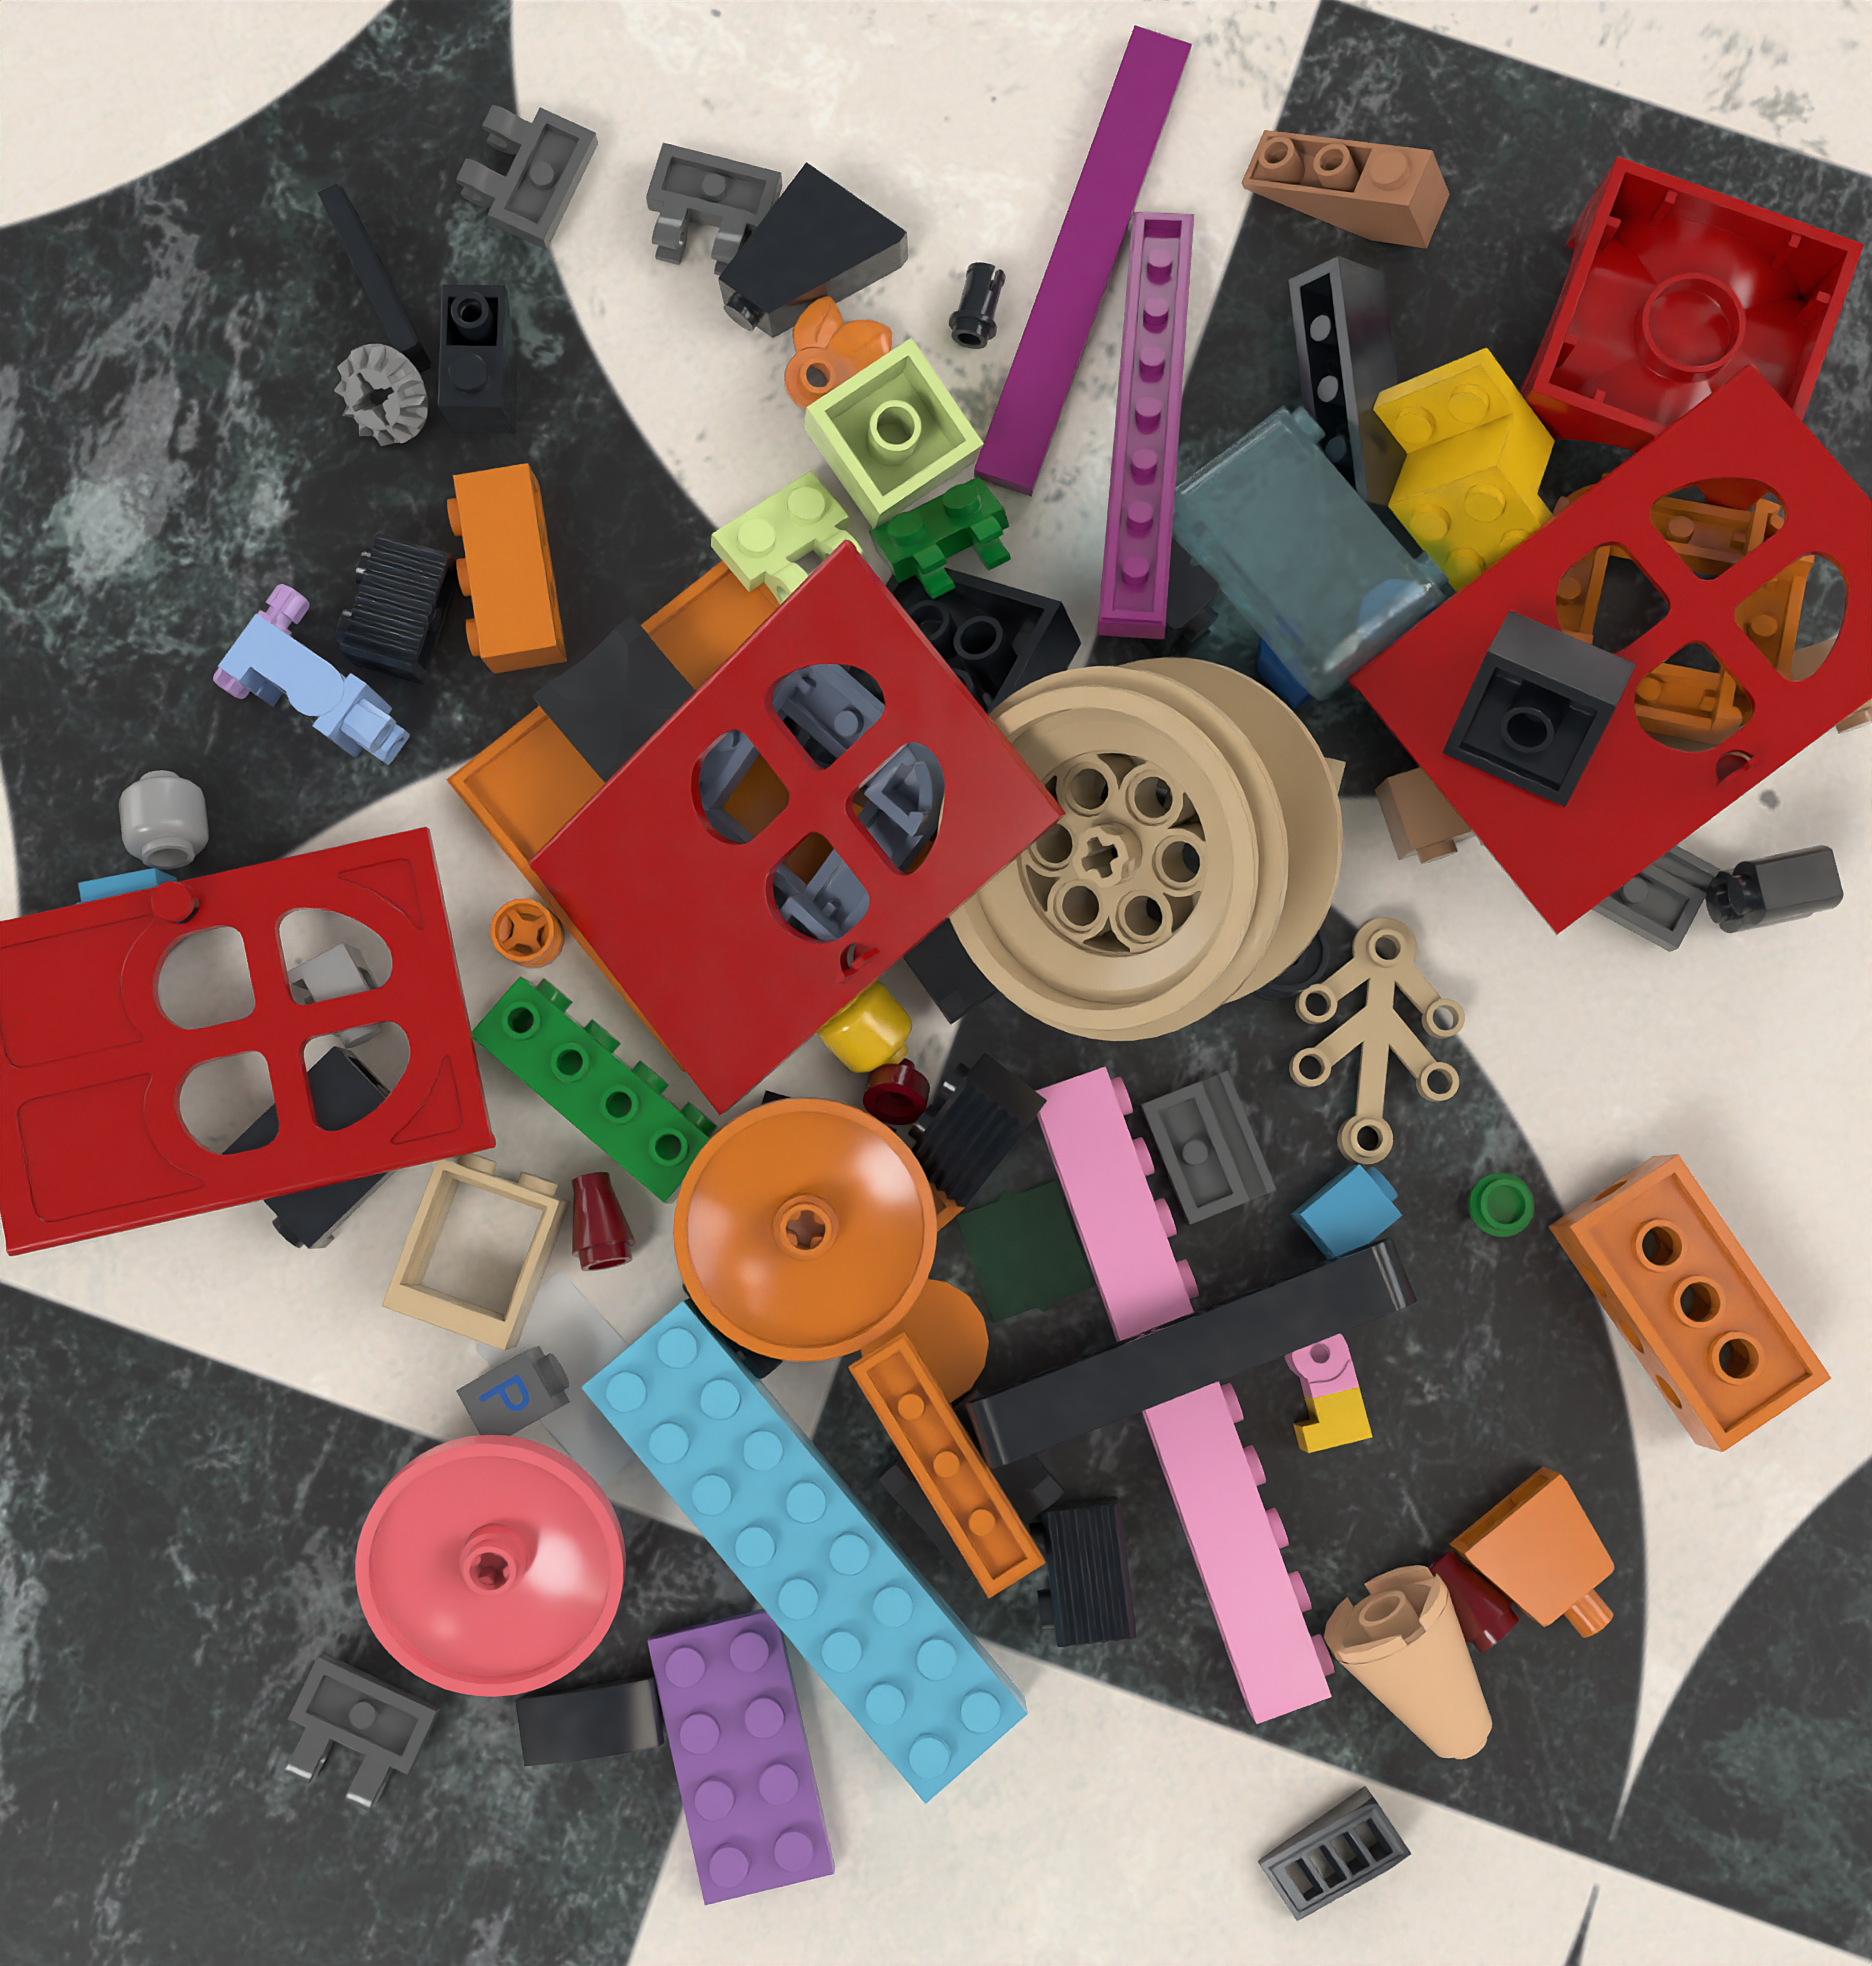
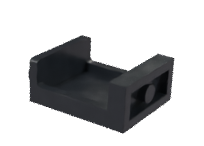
M337 1046L331 1048L307 1072L317 1122L328 1131L342 1130L363 1119L374 1111L391 1093L351 1050ZM275 1103L222 1154L241 1153L270 1144L279 1132V1121ZM397 1170L263 1201L277 1215L272 1221L273 1226L293 1246L301 1248L305 1245L308 1249L326 1248L335 1239L332 1233Z

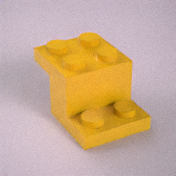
M1488 348L1479 350L1379 392L1373 410L1407 453L1388 506L1456 592L1554 517L1537 492L1555 441Z

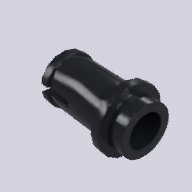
M975 262L967 268L966 281L958 311H954L949 317V326L952 329L951 337L961 346L981 349L986 347L988 340L996 336L997 325L993 319L1006 275L999 269L995 272L994 280H991L995 266L992 264Z

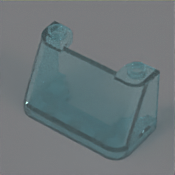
M1282 405L1175 488L1172 531L1200 565L1220 585L1221 590L1302 686L1317 700L1324 701L1336 697L1350 685L1348 678L1448 600L1449 597L1441 587L1450 579L1426 551L1415 559L1330 462L1317 443L1326 433L1302 406L1292 413L1286 406Z

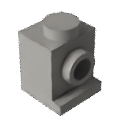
M343 942L287 972L288 979L292 985L309 990L311 996L304 999L305 1005L379 988L360 950ZM378 1024L332 1035L340 1037L345 1048L348 1049L371 1040L381 1030Z

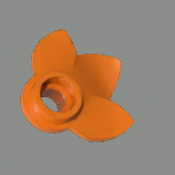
M830 296L817 299L799 316L793 328L792 335L796 354L791 358L784 372L786 392L796 405L806 410L809 405L889 353L892 346L891 329L873 320H853L844 324L840 311ZM813 368L822 371L826 377V386L820 388L812 386L806 378V371Z

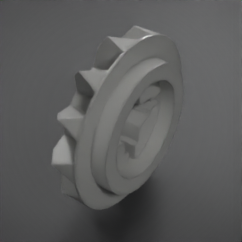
M367 344L352 350L349 357L337 366L342 377L334 391L344 397L347 405L342 416L354 418L359 424V436H373L381 446L392 443L402 444L415 437L423 428L428 415L427 391L415 366L402 353L386 345ZM392 387L394 393L387 396L388 400L384 401L383 404H372L369 398L375 389L383 388L385 390Z

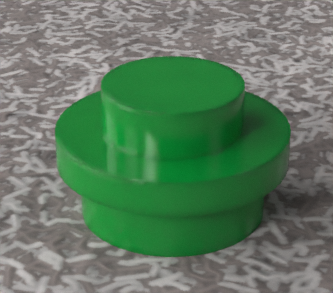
M1492 1173L1482 1177L1472 1187L1468 1198V1210L1474 1224L1484 1233L1496 1237H1509L1518 1234L1530 1223L1534 1213V1198L1527 1184L1519 1177L1509 1173Z

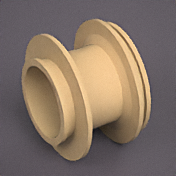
M1163 657L1138 660L1119 666L1075 668L1051 674L1013 693L988 715L1066 813L1063 818L949 917L960 942L981 972L999 991L1026 1013L1057 1029L1091 1039L1134 1041L1153 1038L1177 1031L1200 1020L1222 1004L1237 1000L1260 989L1283 973L1309 946L1323 924L1332 904L1339 880L1343 851L1341 809L1331 772L1318 744L1295 713L1270 690L1242 673L1213 662L1192 658ZM1159 779L1164 780L1169 785L1173 795L1169 811L1160 805L1156 797V785ZM1107 781L1109 788L1108 797L1103 801L1100 797ZM943 797V801H942V805H941V811H940V816H939L938 832H939V828H940V824H941V820H942L943 806H944V797ZM1185 843L1192 845L1199 855L1200 867L1197 874L1191 872L1183 861L1182 851ZM1114 847H1116L1119 856L1115 859L1111 851ZM1148 897L1155 900L1160 906L1163 916L1162 923L1148 917L1146 911Z

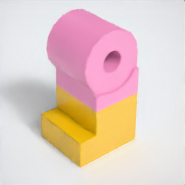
M1341 1334L1285 1355L1289 1368L1300 1377L1310 1420L1293 1423L1301 1450L1312 1453L1372 1438L1349 1348Z

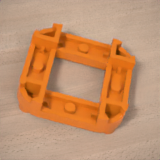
M1609 473L1602 474L1601 479L1604 478V477H1605L1606 475H1608ZM1595 484L1576 490L1566 498L1561 496L1554 508L1553 516ZM1671 497L1661 498L1650 509L1651 523L1691 571L1718 576L1722 575L1774 535L1784 524V519L1778 516L1782 506L1762 498L1754 504L1751 512ZM1609 545L1594 550L1563 576L1557 588V617L1562 631L1591 645L1608 557L1611 555L1631 559L1624 550L1617 546ZM1815 555L1804 556L1795 561L1739 604L1734 612L1737 625L1783 678L1791 681L1794 678V674L1790 673L1806 580L1814 564ZM1662 663L1639 683L1634 697L1636 717L1644 731L1710 744H1721L1744 727L1752 715L1750 699L1720 663L1717 673Z

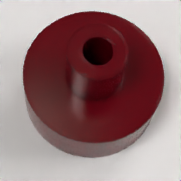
M904 1058L899 1064L881 1065L872 1070L868 1075L863 1095V1105L868 1113L882 1122L893 1125L912 1124L918 1120L927 1108L930 1084L926 1077L915 1069V1064L907 1058Z

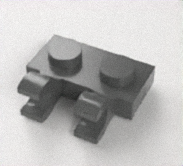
M492 105L482 125L483 130L490 133L487 143L501 152L517 155L506 177L492 171L481 163L466 158L456 178V182L464 186L461 196L478 206L490 208L487 215L492 226L547 250L598 145L596 132L541 107L531 123L502 107Z
M663 142L646 195L648 209L660 213L651 240L652 244L658 245L655 258L680 265L686 247L690 220L718 227L719 231L714 241L711 258L717 260L714 274L720 276L747 241L748 235L750 236L779 199L783 186L781 172Z
M323 1653L316 1658L288 1720L305 1727V1730L284 1773L309 1784L313 1776L318 1777L331 1752L333 1741L365 1755L348 1790L345 1801L370 1811L373 1803L377 1804L391 1776L392 1768L406 1775L414 1769L442 1707Z

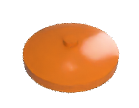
M816 1097L786 1098L765 1103L740 1114L725 1124L701 1148L683 1180L677 1198L673 1225L674 1250L681 1277L691 1298L702 1314L725 1336L755 1353L771 1358L800 1362L823 1361L853 1353L872 1344L898 1324L911 1309L928 1279L933 1264L937 1241L936 1209L932 1191L920 1163L906 1143L884 1122L864 1110L836 1100Z

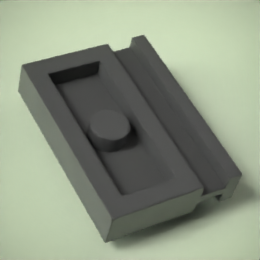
M1676 845L1592 908V910L1671 952L1680 947L1707 895L1705 892L1712 879L1717 876L1720 869Z
M1228 1070L1139 1105L1187 1225L1276 1191Z

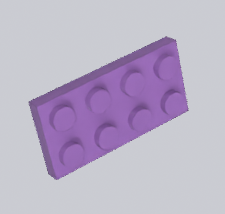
M764 1609L650 1636L647 1642L704 1904L709 1905L834 1874V1858L783 1631Z

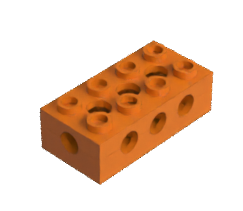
M1679 1154L1652 1156L1548 1226L1695 1444L1724 1452L1832 1379ZM1648 1231H1651L1656 1240V1252L1650 1260L1645 1257L1642 1249L1643 1238ZM1688 1286L1693 1294V1306L1689 1313L1685 1315L1682 1311L1680 1300L1684 1289ZM1727 1342L1730 1348V1360L1728 1365L1722 1370L1719 1363V1353L1722 1346Z

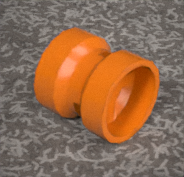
M514 899L503 904L494 914L490 924V937L495 949L508 960L527 969L542 968L551 964L561 954L565 944V932L560 920L542 904L531 899Z

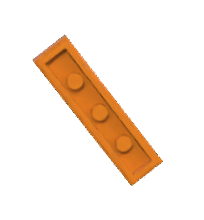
M903 1331L849 1365V1370L987 1597H993L1045 1564L1044 1556L992 1471L988 1468L987 1463L907 1332Z

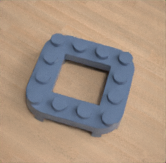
M818 664L801 669L781 680L772 695L773 708L782 721L786 715H789L837 759L878 721L885 708L882 702L838 664ZM737 730L728 733L705 757L699 774V791L703 809L713 828L729 840L748 843L755 837L723 809L727 800L760 754L749 738ZM916 742L906 745L866 783L868 789L864 795L870 800L857 816L892 862L903 872L908 869L937 829L945 793L943 770L938 759L926 746ZM835 849L808 885L783 863L780 864L774 875L773 893L777 909L790 926L804 935L825 941L838 940L867 913L869 895L865 887Z

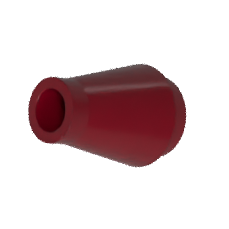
M595 1172L572 1179L571 1183L574 1193L572 1256L579 1257L581 1270L599 1271L631 1262L633 1258L630 1247L636 1241L612 1188L610 1174L608 1172Z
M1451 1549L1428 1567L1433 1577L1438 1574L1447 1586L1466 1644L1472 1642L1480 1653L1494 1646L1519 1622L1520 1617L1510 1607L1514 1601L1462 1562Z

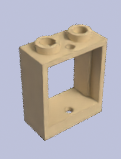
M473 1153L458 1156L457 1160L448 1158L436 1161L382 1307L504 1351L517 1347L570 1201L554 1195L558 1186L554 1182L525 1172L520 1173L517 1182L494 1174L497 1162ZM460 1181L543 1211L505 1315L422 1285Z

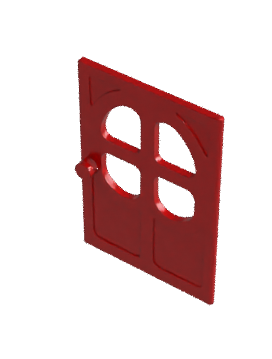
M1750 363L1348 677V683L1354 690H1358L1555 935H1558L1872 698V501L1761 375L1758 367ZM1739 482L1754 484L1771 492L1779 500L1783 508L1784 524L1782 528L1722 575L1712 580H1704L1697 577L1650 521V509L1657 501L1671 493L1698 484ZM1611 545L1624 550L1665 598L1669 611L1662 621L1620 652L1614 653V655L1631 661L1636 665L1618 705L1566 807L1443 754L1444 747L1484 657L1508 612L1511 610L1564 633L1557 617L1556 608L1557 588L1563 576L1577 563L1600 547ZM1808 555L1821 556L1837 567L1844 580L1846 596L1841 627L1829 654L1814 674L1799 681L1787 680L1776 671L1737 625L1734 612L1739 604L1795 561ZM1689 644H1699L1707 648L1752 703V715L1744 727L1718 746L1697 752L1678 750L1665 746L1651 738L1639 724L1634 709V697L1639 683L1654 669ZM1731 752H1738V753L1745 754L1746 756H1748V757L1750 758V760H1747V759L1744 758L1743 756L1736 755V754H1729V755H1725V754L1731 753Z
M845 539L564 824L528 863L719 1115H722L729 1111L866 989L890 970L923 939L1063 818L1066 813L857 551L854 543ZM841 664L855 666L866 671L878 682L883 692L885 708L878 721L830 767L825 769L819 767L778 716L772 705L773 691L779 682L787 676L813 665ZM733 730L741 731L749 738L789 792V802L785 810L748 843L729 840L713 828L703 809L699 791V774L705 757ZM916 742L926 746L938 759L945 780V795L942 820L934 844L921 866L913 873L901 871L892 862L856 816L852 802L857 791L909 743ZM814 832L822 834L865 887L869 895V907L865 916L838 940H819L800 933L782 917L774 899L773 881L777 868ZM854 943H857L853 951L854 962L851 963L853 967L850 968L847 961L848 951Z
M428 827L184 881H169L157 887L0 921V1213L6 1240V1252L11 1257L496 1147V1138L491 1129L432 836ZM194 906L198 907L196 915L190 921L181 924L174 923L186 919L192 913ZM299 910H322L353 918L379 934L386 942L392 957V970L389 979L384 985L373 990L306 1005L298 1004L291 994L279 928L281 922L287 915ZM222 927H232L240 932L244 942L255 998V1006L252 1013L243 1019L204 1028L184 1029L178 1026L163 1011L158 996L159 976L165 959L175 945L190 935ZM384 1022H395L406 1033L410 1046L408 1065L398 1084L374 1111L358 1122L338 1131H328L322 1128L316 1119L304 1059L306 1045L317 1037ZM259 1052L265 1057L268 1064L279 1121V1132L270 1144L262 1148L230 1155L211 1151L190 1133L183 1121L179 1100L182 1087L190 1073L202 1064L245 1053Z

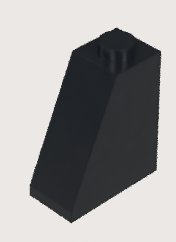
M806 162L718 277L725 304L723 308L728 316L744 329L753 331L755 327H758L774 338L794 327L799 316L817 299L830 296L835 303H838L900 269L908 259L907 231Z

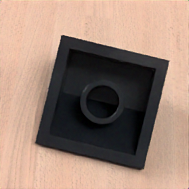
M1510 610L1484 657L1442 753L1566 807L1618 705L1636 664Z

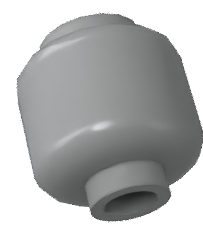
M160 770L146 773L140 778V781L134 782L122 792L119 799L122 841L127 852L142 860L143 864L156 869L180 868L192 862L195 855L205 848L209 840L205 798L201 788L194 783L179 778L173 772Z

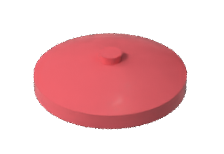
M478 1435L452 1440L435 1446L407 1463L388 1482L371 1508L360 1534L355 1560L356 1585L362 1610L375 1636L388 1653L410 1672L431 1684L461 1694L487 1697L516 1695L541 1688L562 1678L579 1666L595 1650L609 1630L619 1605L626 1572V1553L621 1526L613 1506L597 1482L582 1467L557 1450L535 1441L507 1435Z

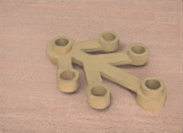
M1388 917L1376 918L1364 924L1357 931L1353 939V959L1323 983L1311 985L1306 990L1300 992L1295 1003L1296 1012L1303 1021L1309 1024H1320L1329 1020L1334 1015L1339 999L1368 979L1365 1007L1314 1048H1306L1297 1052L1289 1064L1290 1075L1297 1084L1303 1087H1314L1325 1082L1330 1075L1331 1067L1362 1042L1355 1115L1343 1122L1337 1136L1338 1147L1343 1156L1349 1161L1360 1165L1374 1164L1383 1160L1389 1154L1393 1145L1392 1130L1389 1124L1382 1119L1389 1047L1415 1077L1417 1090L1426 1100L1432 1102L1447 1100L1457 1092L1459 1087V1076L1456 1070L1447 1063L1436 1062L1393 1009L1395 984L1423 1014L1422 1025L1425 1031L1432 1037L1443 1039L1457 1034L1463 1028L1465 1022L1464 1011L1454 1000L1442 999L1414 965L1417 944L1413 933L1404 923ZM1378 938H1388L1395 944L1396 954L1392 960H1385L1377 955L1375 944ZM1310 993H1318L1325 998L1327 1008L1322 1016L1312 1015L1306 1009L1305 1001ZM1438 1007L1448 1009L1453 1016V1024L1449 1030H1441L1434 1024L1433 1014ZM1304 1056L1315 1057L1321 1065L1320 1074L1314 1080L1305 1078L1299 1070V1063ZM1433 1070L1441 1071L1447 1078V1088L1441 1094L1432 1092L1428 1087L1427 1078ZM1364 1126L1373 1128L1378 1134V1144L1371 1151L1361 1148L1357 1141V1134Z

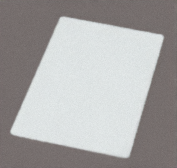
M557 1271L538 1289L517 1347L504 1351L480 1342L476 1346V1351L492 1369L520 1353L540 1346L545 1356L551 1353L557 1358L569 1381V1387L564 1392L570 1402L541 1418L539 1421L573 1460L600 1487H604L637 1455L581 1387L626 1350L629 1345L562 1271Z

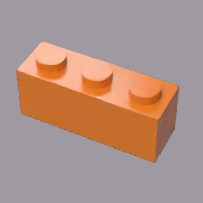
M525 463L453 475L456 498L447 500V508L454 535L463 537L466 558L457 559L456 566L463 595L472 596L475 618L466 619V633L472 655L474 657L481 656V659L494 674L567 662L540 485L529 464Z

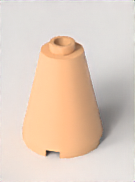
M1421 1565L1399 1567L1376 1576L1364 1584L1371 1595L1361 1600L1355 1606L1352 1605L1347 1597L1337 1606L1327 1621L1324 1639L1331 1649V1653L1437 1756L1466 1759L1477 1754L1486 1744L1487 1736L1492 1728V1719L1446 1584L1438 1574L1433 1577L1428 1567Z

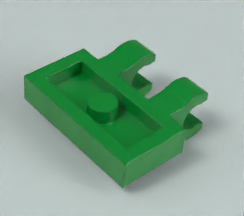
M979 476L963 484L955 485L944 494L910 511L899 513L890 521L869 531L875 550L896 580L900 583L916 575L932 599L955 588L954 582L945 571L943 565L947 564V558L969 547L973 548L987 570H991L1011 560L1009 552L999 539L1000 536L1004 535L1003 530L1010 527L1004 507Z

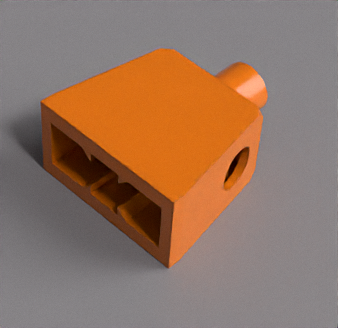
M1542 1466L1449 1544L1459 1556L1486 1580L1514 1601L1513 1604L1543 1627L1552 1624L1564 1614L1583 1638H1587L1602 1630L1613 1618V1612L1594 1588L1613 1572L1615 1568L1614 1563L1568 1482L1558 1472Z

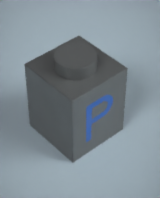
M540 1346L520 1353L456 1390L480 1435L512 1436L570 1402L564 1392L569 1387V1381L563 1367L553 1354L549 1353L545 1356Z

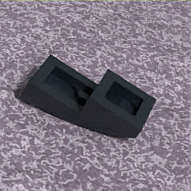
M655 1676L598 1681L586 1688L531 1692L515 1699L524 1766L600 1758L654 1748L665 1743Z

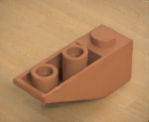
M1264 130L1241 182L1246 190L1371 241L1420 248L1428 247L1450 195L1432 150Z

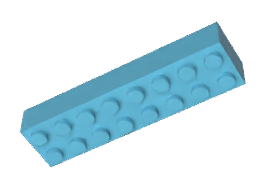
M690 1298L683 1300L581 1388L926 1804L1028 1714L1025 1696L763 1382L756 1378L742 1362V1357L732 1350Z

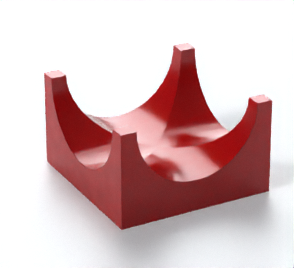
M1617 156L1573 224L1565 246L1574 250L1571 264L1545 335L1519 392L1553 439L1592 441L1637 452L1744 367L1752 363L1758 367L1761 375L1796 415L1803 420L1864 244ZM1712 482L1696 485L1703 493L1707 504L1743 511L1749 510L1769 492L1763 487L1739 482Z

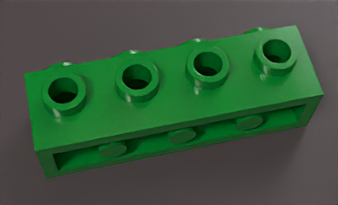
M520 976L473 1029V1039L663 1203L672 1204L678 1198L683 1180L693 1160L712 1137L710 1135L718 1126L689 1101L680 1110L662 1093L669 1084L640 1060L632 1069L619 1058L614 1051L621 1043L596 1021L591 1019L583 1027L570 1016L566 1010L573 1002L547 979L543 978L535 986L532 982Z

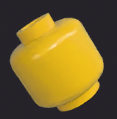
M876 981L818 1032V1036L847 1070L862 1074L872 1071L881 1065L899 1064L904 1059L909 1050L905 1042L911 1033L912 1021L909 1014L881 982Z

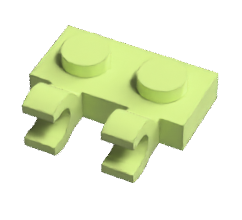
M811 470L714 532L711 537V547L748 592L765 583L780 605L808 577V574L794 562L812 550L823 562L847 539L854 543L861 555L863 554V550L858 542L847 531H844L847 528L849 515Z

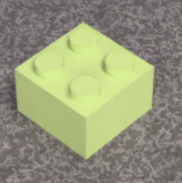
M912 337L806 408L803 425L873 529L884 524L973 464L984 445Z

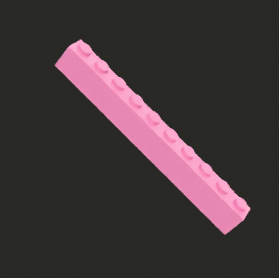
M1105 1066L1037 1090L1036 1092L1047 1100L1038 1112L1037 1118L1116 1341H1121L1194 1312L1189 1299L1199 1296L1198 1288L1187 1260L1184 1259L1176 1262L1167 1238L1177 1235L1176 1227L1165 1199L1153 1200L1145 1177L1155 1173L1154 1166L1143 1138L1131 1139L1124 1115L1133 1113V1109L1121 1077L1110 1080ZM1218 1381L1142 1411L1247 1710L1258 1724L1332 1697L1325 1676L1335 1673L1334 1666L1322 1636L1318 1634L1310 1637L1302 1612L1312 1609L1311 1602L1299 1572L1294 1571L1288 1574L1279 1549L1289 1546L1288 1538L1277 1510L1272 1508L1265 1511L1256 1486L1266 1483V1478L1253 1445L1242 1448L1234 1423L1240 1422L1244 1418L1232 1385L1227 1383L1220 1386Z

